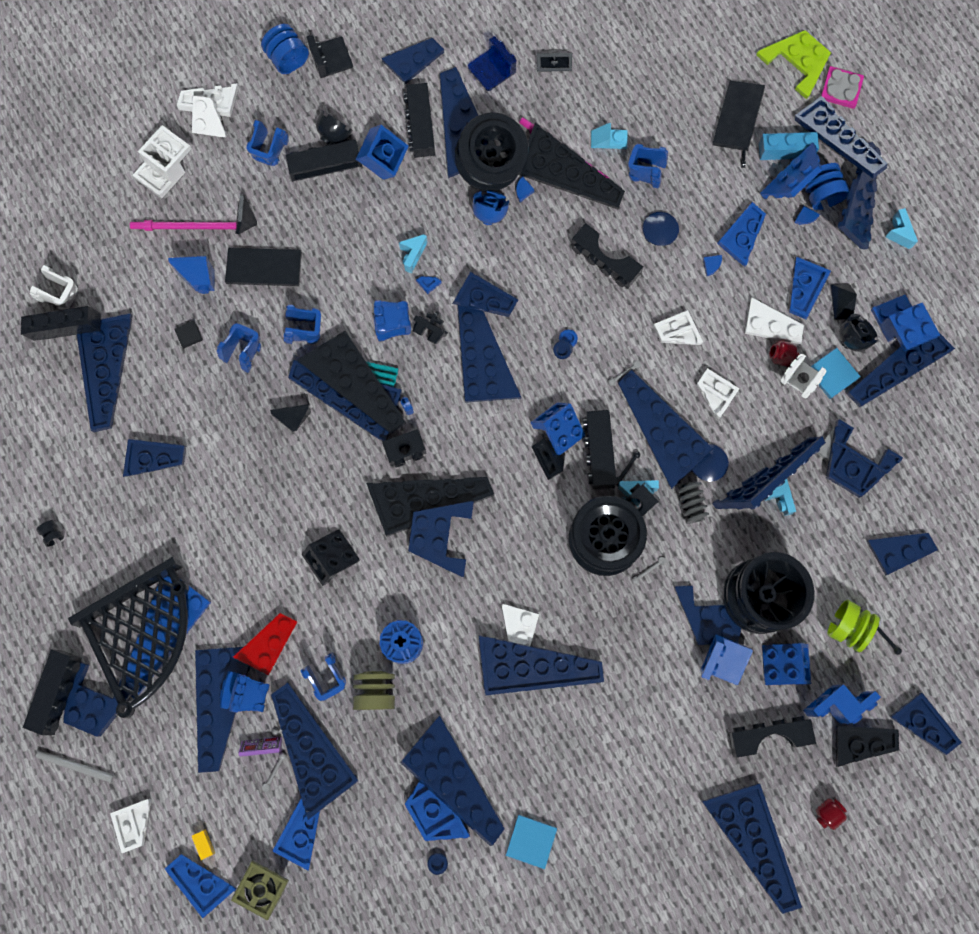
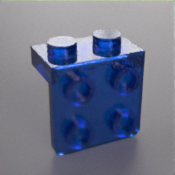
M493 36L489 39V50L470 62L468 70L486 91H491L516 73L517 60L512 53L506 50L504 43Z

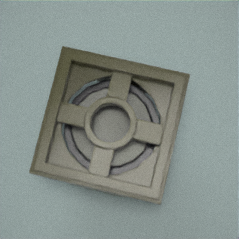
M253 860L231 901L268 921L280 902V898L284 894L289 880Z

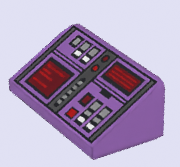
M282 737L242 741L238 754L242 757L282 752Z

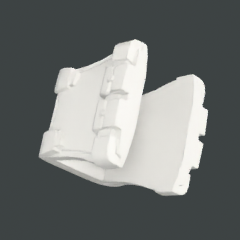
M44 265L41 269L44 276L48 280L66 288L60 299L34 286L30 289V295L39 302L43 303L46 301L54 304L60 310L69 309L78 293L77 286L71 278L67 276L62 277L56 274L52 268Z
M800 354L784 373L785 375L782 377L781 383L784 385L788 383L803 393L801 397L806 399L810 393L815 391L816 385L821 383L822 377L826 374V369L822 367L819 372L803 362L806 356ZM800 373L808 374L809 380L807 383H800L797 377Z

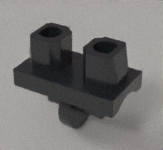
M436 311L434 314L430 312L426 314V317L431 319L430 321L417 315L413 319L416 322L412 331L422 336L426 328L431 330V333L427 340L434 344H438L442 337H446L448 334L447 331L436 325L437 323L442 326L444 323L440 319L441 313L439 311Z

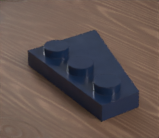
M430 38L381 59L404 84H407L442 55L444 49L433 38Z
M470 272L452 304L509 317L518 299Z
M128 439L123 477L182 466L185 462L187 446Z
M929 533L867 541L885 576L938 550Z
M923 693L917 694L890 716L891 719L944 755L949 754L962 743Z

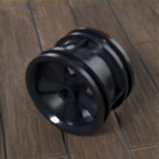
M769 552L735 566L725 579L722 596L726 612L737 626L750 633L767 634L789 629L803 622L813 607L815 591L812 578L800 561L785 553ZM768 569L780 577L773 585L766 581ZM752 572L756 582L749 586L747 583ZM787 593L788 602L786 608L776 602L777 594ZM769 609L776 622L763 618L761 616L762 610Z

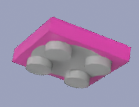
M830 66L821 96L827 102L855 109L864 75Z

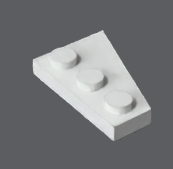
M231 84V87L225 88L215 86V89L204 90L203 88L183 90L178 99V110L193 112V96L196 95L213 98L216 110L220 116L231 117L238 92V84Z
M754 298L750 299L745 334L795 344L801 343L803 324Z

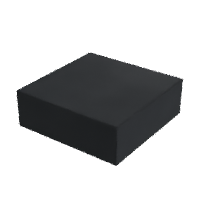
M194 320L174 329L183 349L203 340Z

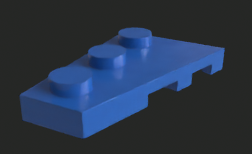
M752 202L717 244L735 260L746 266L766 213Z
M796 257L789 313L807 320L831 270Z
M300 799L273 852L309 871L320 811L308 820L302 799Z
M183 854L165 868L166 872L202 918L208 915L237 889Z

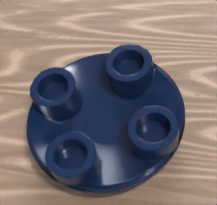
M655 212L645 219L643 234L646 241L657 246H666L672 244L677 238L679 225L677 220L669 213Z
M709 444L713 450L692 470L698 478L710 482L722 478L729 466L726 453L720 447Z

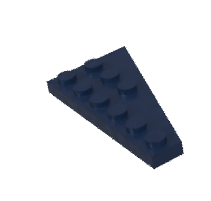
M456 67L440 73L448 178L459 174L455 163V148L465 126L470 120L478 116ZM482 139L481 144L487 145V141ZM476 150L477 156H481L480 152ZM492 152L486 153L489 158L494 156Z
M868 142L869 146L881 156L880 149L873 142ZM857 167L856 174L858 176L857 179H853L846 200L848 207L843 209L842 216L844 219L842 222H839L838 228L860 249L865 250L869 249V242L871 241L870 231L873 224L872 214L875 207L874 196L877 191V176L872 179Z
M631 370L618 384L671 489H673L713 448Z
M243 647L195 650L198 773L216 772L221 769L236 712H230L229 708H220V693L228 671L246 675L247 677L250 666L233 657Z
M438 716L400 763L489 846H493L505 828L443 720Z
M757 783L701 801L778 910L784 914L802 908L761 784Z

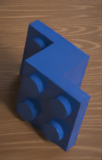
M906 294L871 309L886 340L889 342L897 338L904 352L940 336L923 302L912 306Z
M844 684L832 685L803 711L808 717H824L830 712L838 723L855 724L862 719V713L866 710L870 711L878 705L876 701L881 697L876 691H866L855 698Z

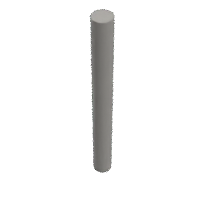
M38 750L36 758L110 783L113 782L115 776L42 750Z

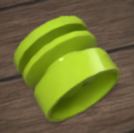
M845 600L834 615L841 622L838 626L831 622L828 627L827 636L838 642L846 639L847 647H853V650L856 652H862L873 639L880 617L876 614H871L869 610H864L860 614L861 607L858 604Z

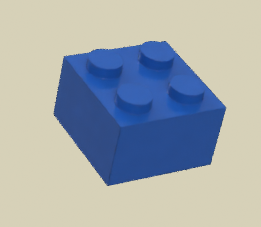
M378 125L369 129L356 160L384 180L395 177L409 146L383 125Z

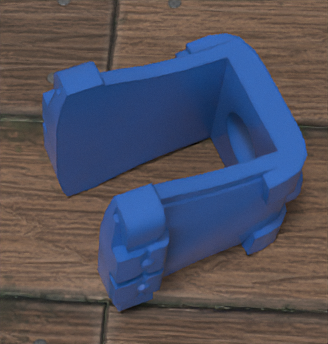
M255 120L253 124L254 133L251 141L247 143L246 149L256 161L275 166L280 161L278 157L284 145H287L289 142V136L286 131L276 127L268 154L261 152L260 149L268 131L261 121Z
M642 144L635 145L628 163L630 170L629 178L634 182L642 181L652 184L653 188H659L662 181L660 168L640 166L638 162L641 161L666 168L668 151L665 147L658 149L643 147Z
M374 301V325L378 342L411 333L408 302Z
M294 305L286 306L287 321L315 322V331L285 328L284 342L292 344L293 341H306L309 344L318 343L321 326L320 311L315 308L304 310L295 308Z
M233 324L228 337L217 346V354L219 359L228 363L239 340L248 342L239 355L241 369L249 373L252 368L251 362L256 352L261 350L260 337L253 329L241 324Z
M333 652L325 656V661L335 676L338 685L323 693L309 665L300 670L304 679L308 678L314 689V695L319 701H324L345 689L346 679L342 677L335 664L336 657Z
M228 671L220 693V708H229L230 712L236 713L241 711L263 712L270 684L252 680L246 677V675Z

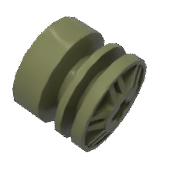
M365 671L353 675V680L362 681V685H353V689L362 690L361 695L353 696V710L395 709V696L386 694L387 689L395 688V684H386V680L395 679V674L384 671Z

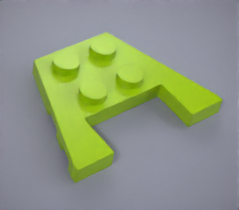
M806 30L757 52L756 56L767 65L781 54L803 73L806 78L796 86L795 90L805 99L809 98L831 54L826 47Z

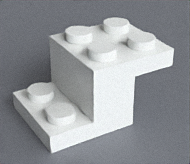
M162 125L138 151L144 163L133 174V177L162 199L185 174L180 161L191 150L190 145Z

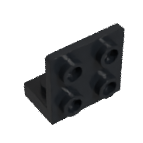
M313 35L306 36L320 79L353 68V63L342 36L322 43L315 41Z
M339 529L310 543L301 554L322 586L329 583L339 572L360 561Z

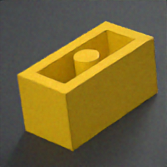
M206 829L191 836L201 860L215 854Z

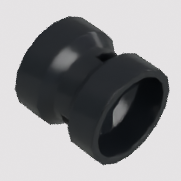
M55 520L46 521L36 529L38 534L43 537V543L46 547L55 545L53 539L58 538L61 541L64 538L62 533L57 530L58 526Z

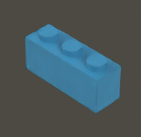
M817 132L763 134L758 144L760 160L795 159L812 142L819 150Z

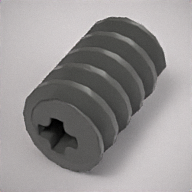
M689 482L677 486L682 488L678 493L684 495L680 498V501L685 503L682 505V509L688 510L684 513L685 517H689L686 520V524L704 521V517L709 515V512H703L707 505L701 504L705 497H699L704 491L697 489V487L702 485L701 482Z

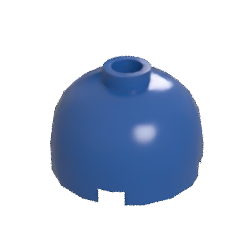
M482 191L474 194L472 210L477 219L485 225H492L504 219L509 208V200L506 201V196L493 191H487V194H481Z

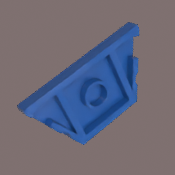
M812 142L760 192V195L764 199L771 195L775 198L795 197L822 171L816 145Z
M419 781L406 801L405 806L424 840L434 841L470 837L462 820Z

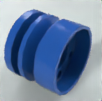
M280 24L273 27L264 35L261 41L262 50L281 74H290L303 66L308 59V48L289 24Z
M829 163L822 165V171L805 186L806 193L810 194L809 201L813 210L824 209L820 202L827 199L829 207H832L848 197L849 188L846 181L841 180L843 173L840 172L839 164Z
M397 620L389 623L383 629L379 645L387 659L397 664H408L420 656L423 649V638L421 632L414 624L408 621ZM399 637H402L404 640H406V642L403 643V647H400L399 644H396V641H399Z

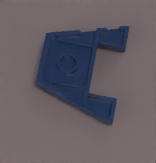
M839 419L835 422L826 478L860 498L877 484L885 474L889 473L896 464L900 463L903 457L887 449L879 463H874L846 446V442L854 428Z
M474 501L413 512L408 551L464 577L466 559L446 557L451 517L472 519Z
M693 586L674 587L697 645H711L715 634L734 642H739L741 628L731 620L724 605L694 606Z
M81 662L80 669L73 682V688L66 702L63 723L96 737H101L117 717L116 707L118 703L115 696L112 698L82 685L90 665ZM126 680L125 686L133 690L134 683ZM121 690L125 700L129 702L131 694Z

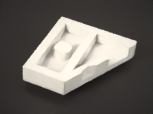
M194 95L192 133L227 137V131L224 130L214 99Z
M688 310L653 325L661 343L701 345L703 343Z
M708 368L696 385L717 419L721 418L739 390L738 387Z
M503 604L502 610L508 641L531 646L539 614Z
M151 799L110 813L121 853L144 845Z

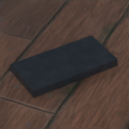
M729 81L713 139L714 146L744 151L749 150L765 85Z
M228 248L225 283L299 286L302 251L290 249Z

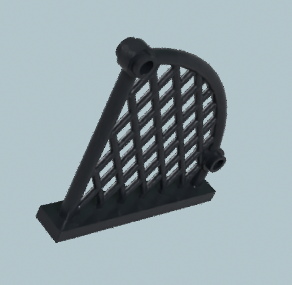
M174 557L169 558L68 618L72 626L83 628L118 703L116 713L121 718H130L134 714L135 708L146 702L159 690L172 673L183 650L188 626L186 595L189 592V586L186 582L179 579L176 571L183 568V566ZM169 576L172 583L164 580V578ZM159 582L158 591L150 588V586ZM163 584L171 588L170 598L162 594ZM145 590L144 599L136 596ZM149 592L157 596L156 606L148 602ZM175 596L178 597V602L174 600ZM131 598L130 608L122 604ZM161 599L169 602L168 612L160 609ZM135 600L143 604L142 614L134 610ZM117 606L116 616L108 612ZM174 606L179 608L180 619L173 616ZM147 607L155 611L154 621L146 617ZM121 608L129 612L128 622L120 619ZM160 614L168 618L167 628L159 624ZM103 615L102 624L94 619ZM134 615L142 619L140 629L133 626ZM107 617L115 620L114 631L106 627ZM172 620L179 624L178 634L171 630ZM146 622L154 626L153 636L145 632ZM90 624L101 629L100 642H98ZM120 624L127 627L126 637L119 634ZM158 629L166 632L165 643L157 639ZM132 630L140 634L139 644L131 641ZM106 632L113 635L112 646L104 642ZM170 635L177 638L175 648L169 645ZM144 637L152 641L151 651L143 647ZM118 639L126 642L125 653L117 649ZM156 643L164 647L163 658L155 654ZM130 645L138 649L137 659L129 656ZM101 646H104L112 651L110 664L108 663L101 649ZM169 651H171L173 653L171 655L170 660L168 661V653ZM142 652L150 656L149 666L141 662ZM116 654L124 657L123 668L115 664ZM155 659L163 663L162 673L154 669ZM128 660L136 664L135 675L127 671ZM141 667L149 671L148 682L140 678ZM111 668L122 673L121 686L118 685ZM154 674L158 676V679L152 684ZM126 675L134 679L133 690L125 686ZM139 683L147 687V690L140 696L138 695ZM121 690L133 695L135 699L127 702Z

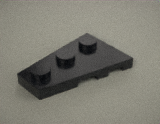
M836 725V767L899 750L898 729Z

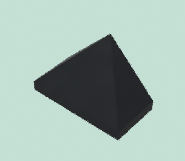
M559 49L537 52V72L572 71L573 53Z
M240 194L235 234H241L257 225V220L245 196Z
M831 284L834 320H844L854 314L857 294L850 284Z
M306 404L272 409L270 413L277 421L294 432L298 430L310 415L311 408Z
M543 438L532 446L548 480L563 472L565 452L557 455L548 438Z

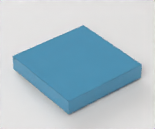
M838 348L811 366L818 372L822 367L826 369V374L822 377L823 379L819 387L829 399L860 378V375Z
M518 815L506 856L545 869L557 828Z

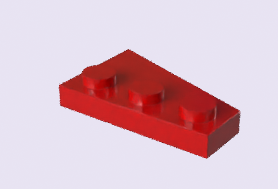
M279 613L233 657L269 675L297 621Z

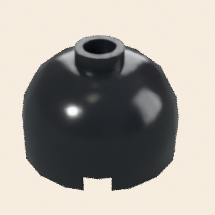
M321 110L316 120V129L321 135L320 139L327 144L331 142L337 144L347 140L353 130L350 128L347 131L345 124L330 114L327 117L324 116L325 111Z
M852 314L841 324L839 329L840 342L846 349L856 352L865 351L877 343L878 340H875L877 333L869 321L866 319L862 321L859 319L861 315Z

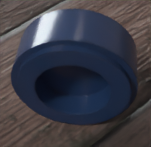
M559 340L553 347L554 355L559 359L568 358L573 352L572 344L567 340Z
M442 853L432 854L427 862L429 871L435 875L444 873L448 867L446 856Z

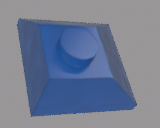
M206 256L168 258V262L178 276L196 292L207 294L209 291H215V270Z

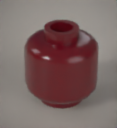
M785 341L776 342L769 351L771 361L775 365L790 367L791 363L799 356L796 345Z
M828 798L816 808V814L819 816L816 820L824 829L829 827L831 830H836L846 821L847 815L845 813L848 811L837 799L832 800Z

